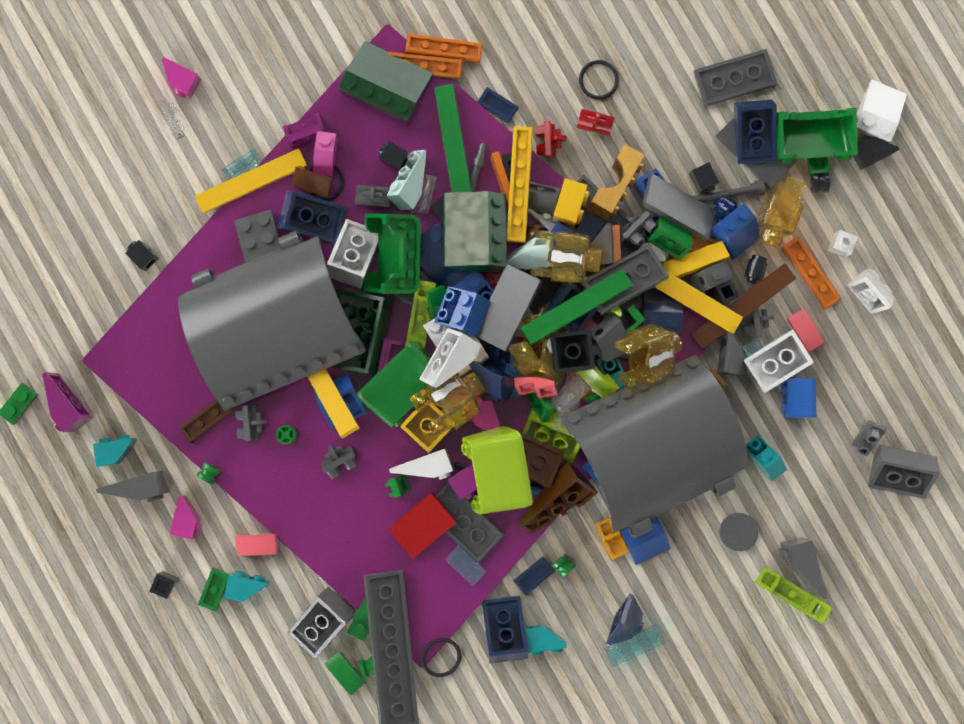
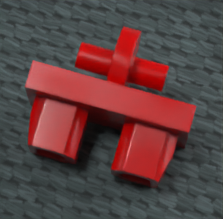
M581 109L577 128L610 137L615 117Z
M544 121V125L535 127L536 137L545 138V144H537L536 153L539 156H547L554 159L557 158L556 149L562 148V142L567 141V136L561 135V129H555V124H552L550 121Z

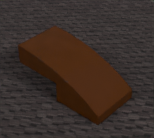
M296 166L292 185L320 196L330 197L334 179L320 172L314 173L302 166Z

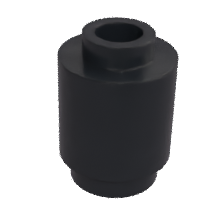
M752 255L751 259L748 260L744 274L747 282L757 284L763 280L768 265L766 263L767 258Z

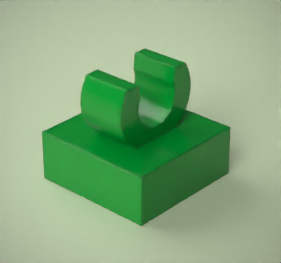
M405 474L389 479V482L385 484L386 487L391 486L392 493L389 494L390 497L394 496L397 498L411 492Z

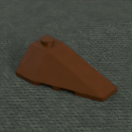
M567 462L556 472L551 487L543 488L518 523V526L532 534L550 524L554 517L560 514L563 517L568 514L567 510L575 506L578 508L583 506L598 491L576 467Z

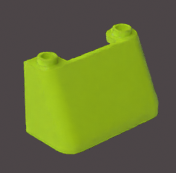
M501 426L462 438V452L469 459H472L478 495L473 497L471 504L476 513L487 514L520 509L532 505L533 498L521 434L517 430Z

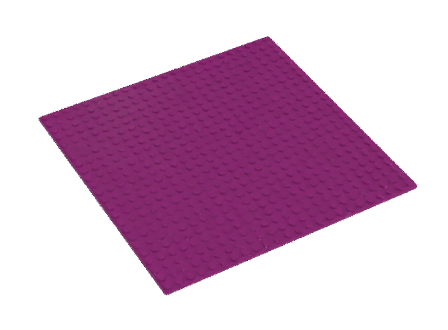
M387 24L369 43L387 52L405 53L407 40ZM346 68L299 120L307 119L319 113L326 132L337 134L338 148L335 164L342 170L345 184L341 193L336 198L329 200V202L347 207L342 227L346 219L365 225V214L415 215L421 223V234L438 223L442 224L431 210L430 205L441 198L444 193H450L452 190L434 87L448 84L454 85L470 178L474 167L472 165L473 160L477 156L480 143L487 145L484 167L480 170L475 192L490 191L501 193L490 156L498 151L502 159V155L512 152L513 133L452 79L432 76L410 124L407 125L340 93L338 86L347 70ZM285 135L257 167L299 148L308 166L306 169H309L314 164L316 138L291 147ZM388 141L408 151L409 154L412 151H426L422 195L414 209L400 210L391 200L390 208L355 205L357 185L390 188L391 184L397 179L399 171L386 165L379 159V150ZM532 151L530 182L560 188V196L565 179ZM335 168L330 196L337 192L341 183L340 175ZM293 173L222 205L85 355L82 362L201 470L203 469L202 465L204 462L219 468L221 473L216 476V483L272 534H277V538L357 611L366 597L364 575L399 569L403 570L412 660L419 667L423 668L421 656L426 645L438 638L450 639L558 517H554L550 524L529 534L520 528L518 523L531 506L484 514L505 536L479 563L446 532L414 559L390 533L388 529L431 492L436 496L449 482L448 479L460 471L454 468L455 462L467 465L472 463V459H469L462 452V438L486 430L475 426L474 422L470 423L468 414L460 407L457 408L452 404L462 419L458 421L445 414L456 426L431 452L434 453L446 448L454 469L450 472L451 476L440 480L439 477L405 475L411 492L395 498L394 496H389L392 493L391 486L386 487L385 484L389 482V479L401 474L390 473L389 469L426 456L429 453L400 426L398 428L395 426L391 428L365 404L363 405L367 414L355 419L359 429L342 439L337 429L331 428L319 408L313 392L314 388L308 377L256 397L242 405H257V411L261 413V420H267V424H262V432H259L260 440L245 441V439L237 438V429L244 428L243 420L236 419L235 411L192 443H189L179 429L181 425L217 399L206 384L190 351L181 323L178 296L195 289L191 276L198 272L211 268L216 276L245 263L234 220L271 210L277 228L286 191H296L311 196L307 191L292 185ZM506 210V236H507V221H508L507 210ZM527 213V224L541 225L532 215ZM575 224L574 229L577 230L580 224ZM277 228L279 238L291 233L290 231ZM301 235L303 242L312 239V237ZM320 240L323 257L327 266L335 244ZM506 242L507 255L524 245V243ZM378 245L368 273L378 272ZM577 263V266H574L571 272H574V270L576 271V267H578L579 263ZM550 267L551 271L553 272L557 280L558 271ZM479 272L482 275V277L486 280V282L489 284L486 273ZM331 278L336 289L384 297L394 301L386 339L406 343L413 305L400 302L394 294L364 291V283L360 289ZM683 305L681 333L640 332V324L627 334L632 350L618 356L617 359L630 385L646 378L635 365V354L642 344L651 340L666 343L671 349L674 342L675 361L673 359V365L694 355H697L699 358L706 348L702 349L691 334L709 320ZM598 310L590 319L596 325L602 322V316ZM623 317V326L627 330L631 325ZM427 333L425 350L432 357L437 347ZM515 336L508 352L477 337L487 355L496 354L527 359L525 372L535 361L548 360L554 363L553 359L546 357V351H548L546 344L548 340H540L530 345L527 338ZM596 355L594 357V364L599 369L596 361L601 358ZM334 367L326 368L332 380L349 374L358 392L375 377ZM562 374V385L558 390V395L548 397L554 409L565 414L589 404L580 396L570 374ZM454 378L453 381L452 379H448L447 382H445L444 384L446 385L448 383L455 382L456 378ZM481 384L472 391L483 402L492 400L500 426L509 427L520 433L523 432L532 409L525 394L521 395V398L510 396L509 400H501L499 402L490 398L491 394L482 392L483 387ZM425 395L403 418L406 420L426 398L442 413L446 405L441 404L439 401L435 402L432 397ZM284 425L293 426L297 430L296 441L292 444L280 443L276 437L278 428ZM332 444L334 448H337L341 445L343 450L352 446L357 466L348 470L344 463L339 465L341 474L334 479L328 473L324 474L321 462L326 460L324 454L329 452L328 446ZM580 447L573 463L570 464L576 467L590 481L591 477L582 468L588 459ZM561 460L558 470L562 466H564L567 463V461ZM446 642L436 643L428 649L425 656L426 665Z

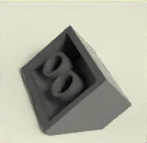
M880 444L873 457L868 487L925 499L940 473L937 456Z

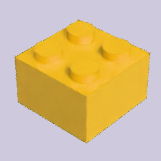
M565 178L552 222H560L570 228H574L575 224H580L584 212L580 208L581 205H586L589 191H586V184Z
M426 398L400 427L430 454L456 425Z

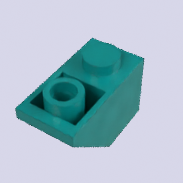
M617 357L608 362L602 359L596 361L600 372L603 375L608 373L620 389L630 385Z
M130 435L118 436V440L111 441V438L99 439V443L93 444L96 467L120 464L135 445L137 439L130 438Z
M759 435L746 444L747 453L771 481L787 470L782 458Z
M235 571V573H231L228 576L224 598L243 602L268 586L270 581L265 580V576L262 575L250 577L246 576V572Z
M544 624L525 627L528 653L542 655L544 651L551 650L552 653L562 652L563 648H567L566 641Z

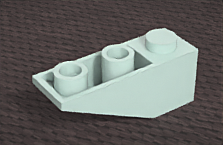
M425 150L412 151L408 155V160L404 167L400 169L397 179L390 186L387 197L400 210L414 209L422 195L426 159Z
M553 236L531 239L507 255V264L516 269L525 270L554 266L555 262H551V251L556 250Z

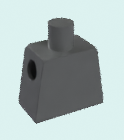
M725 261L687 278L689 285L700 292H705L733 279ZM703 278L705 285L701 284L700 279Z
M612 314L608 315L591 330L594 357L597 355L605 362H608L632 350L622 321Z

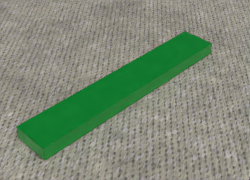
M448 84L434 87L452 192H472L454 85Z
M621 269L522 326L521 330L530 345H533L628 290L633 284L625 271Z

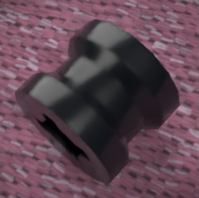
M828 173L821 176L817 174L811 175L810 189L812 193H817L818 191L829 192L830 177Z

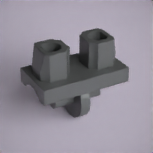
M357 185L355 205L390 208V199L387 197L390 188Z
M647 210L641 216L636 214L631 218L627 215L625 219L628 223L623 227L626 232L622 236L629 245L632 243L639 248L645 242L644 237L640 234L644 230L652 234L658 226Z
M757 308L747 316L753 317L754 324L743 325L745 336L762 337L760 321H763L764 328H770L769 320H773L774 315L768 316L767 309H761L762 317H760L759 309Z
M257 405L242 406V409L235 411L236 419L243 420L244 428L237 429V438L245 439V441L260 440L259 432H262V424H267V420H261V413H258Z
M868 420L854 438L852 445L857 447L858 453L868 456L885 434L887 427L878 426L875 422Z
M332 444L329 445V452L324 454L326 460L321 462L324 474L328 473L332 479L341 474L339 465L344 463L348 470L357 466L352 446L343 450L341 445L337 448H334Z

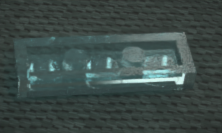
M655 624L640 631V633H636L632 639L612 644L604 649L612 667H615L665 644V640L658 625Z

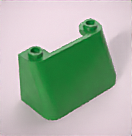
M857 108L789 113V111L778 112V160H782V163H794V159L840 157V160H851L852 156L858 155Z
M365 214V227L367 231L378 233V272H369L365 276L364 291L382 294L415 293L420 284L421 223L419 218L415 215Z
M417 341L411 342L356 394V397L391 428L394 426L398 428L405 421L403 418L405 414L434 388L419 380L431 359V355Z

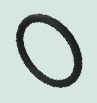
M603 60L589 62L582 68L579 76V84L582 91L593 99L608 98L616 91L619 83V76L615 67ZM592 65H606L614 73V86L605 95H593L584 87L583 75Z
M336 164L334 168L338 171L341 179L337 192L330 197H320L308 192L312 197L329 201L341 193L345 184V178L342 170ZM313 165L308 170L313 171Z
M435 639L428 643L422 652V666L432 676H448L458 668L461 662V650L451 639ZM439 642L450 643L457 651L456 664L444 673L431 671L425 662L428 649Z

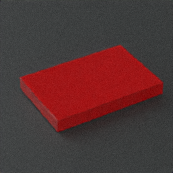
M431 492L388 530L414 559L451 528L457 520L435 494Z

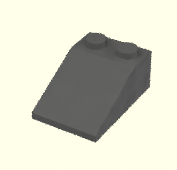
M163 471L147 473L96 489L97 493L136 500L147 499V502L164 498L163 494L169 493Z
M801 537L780 543L782 548L779 551L782 560L785 559V562L814 595L827 599L812 540Z
M327 587L287 633L316 659L354 617L356 612L333 590Z

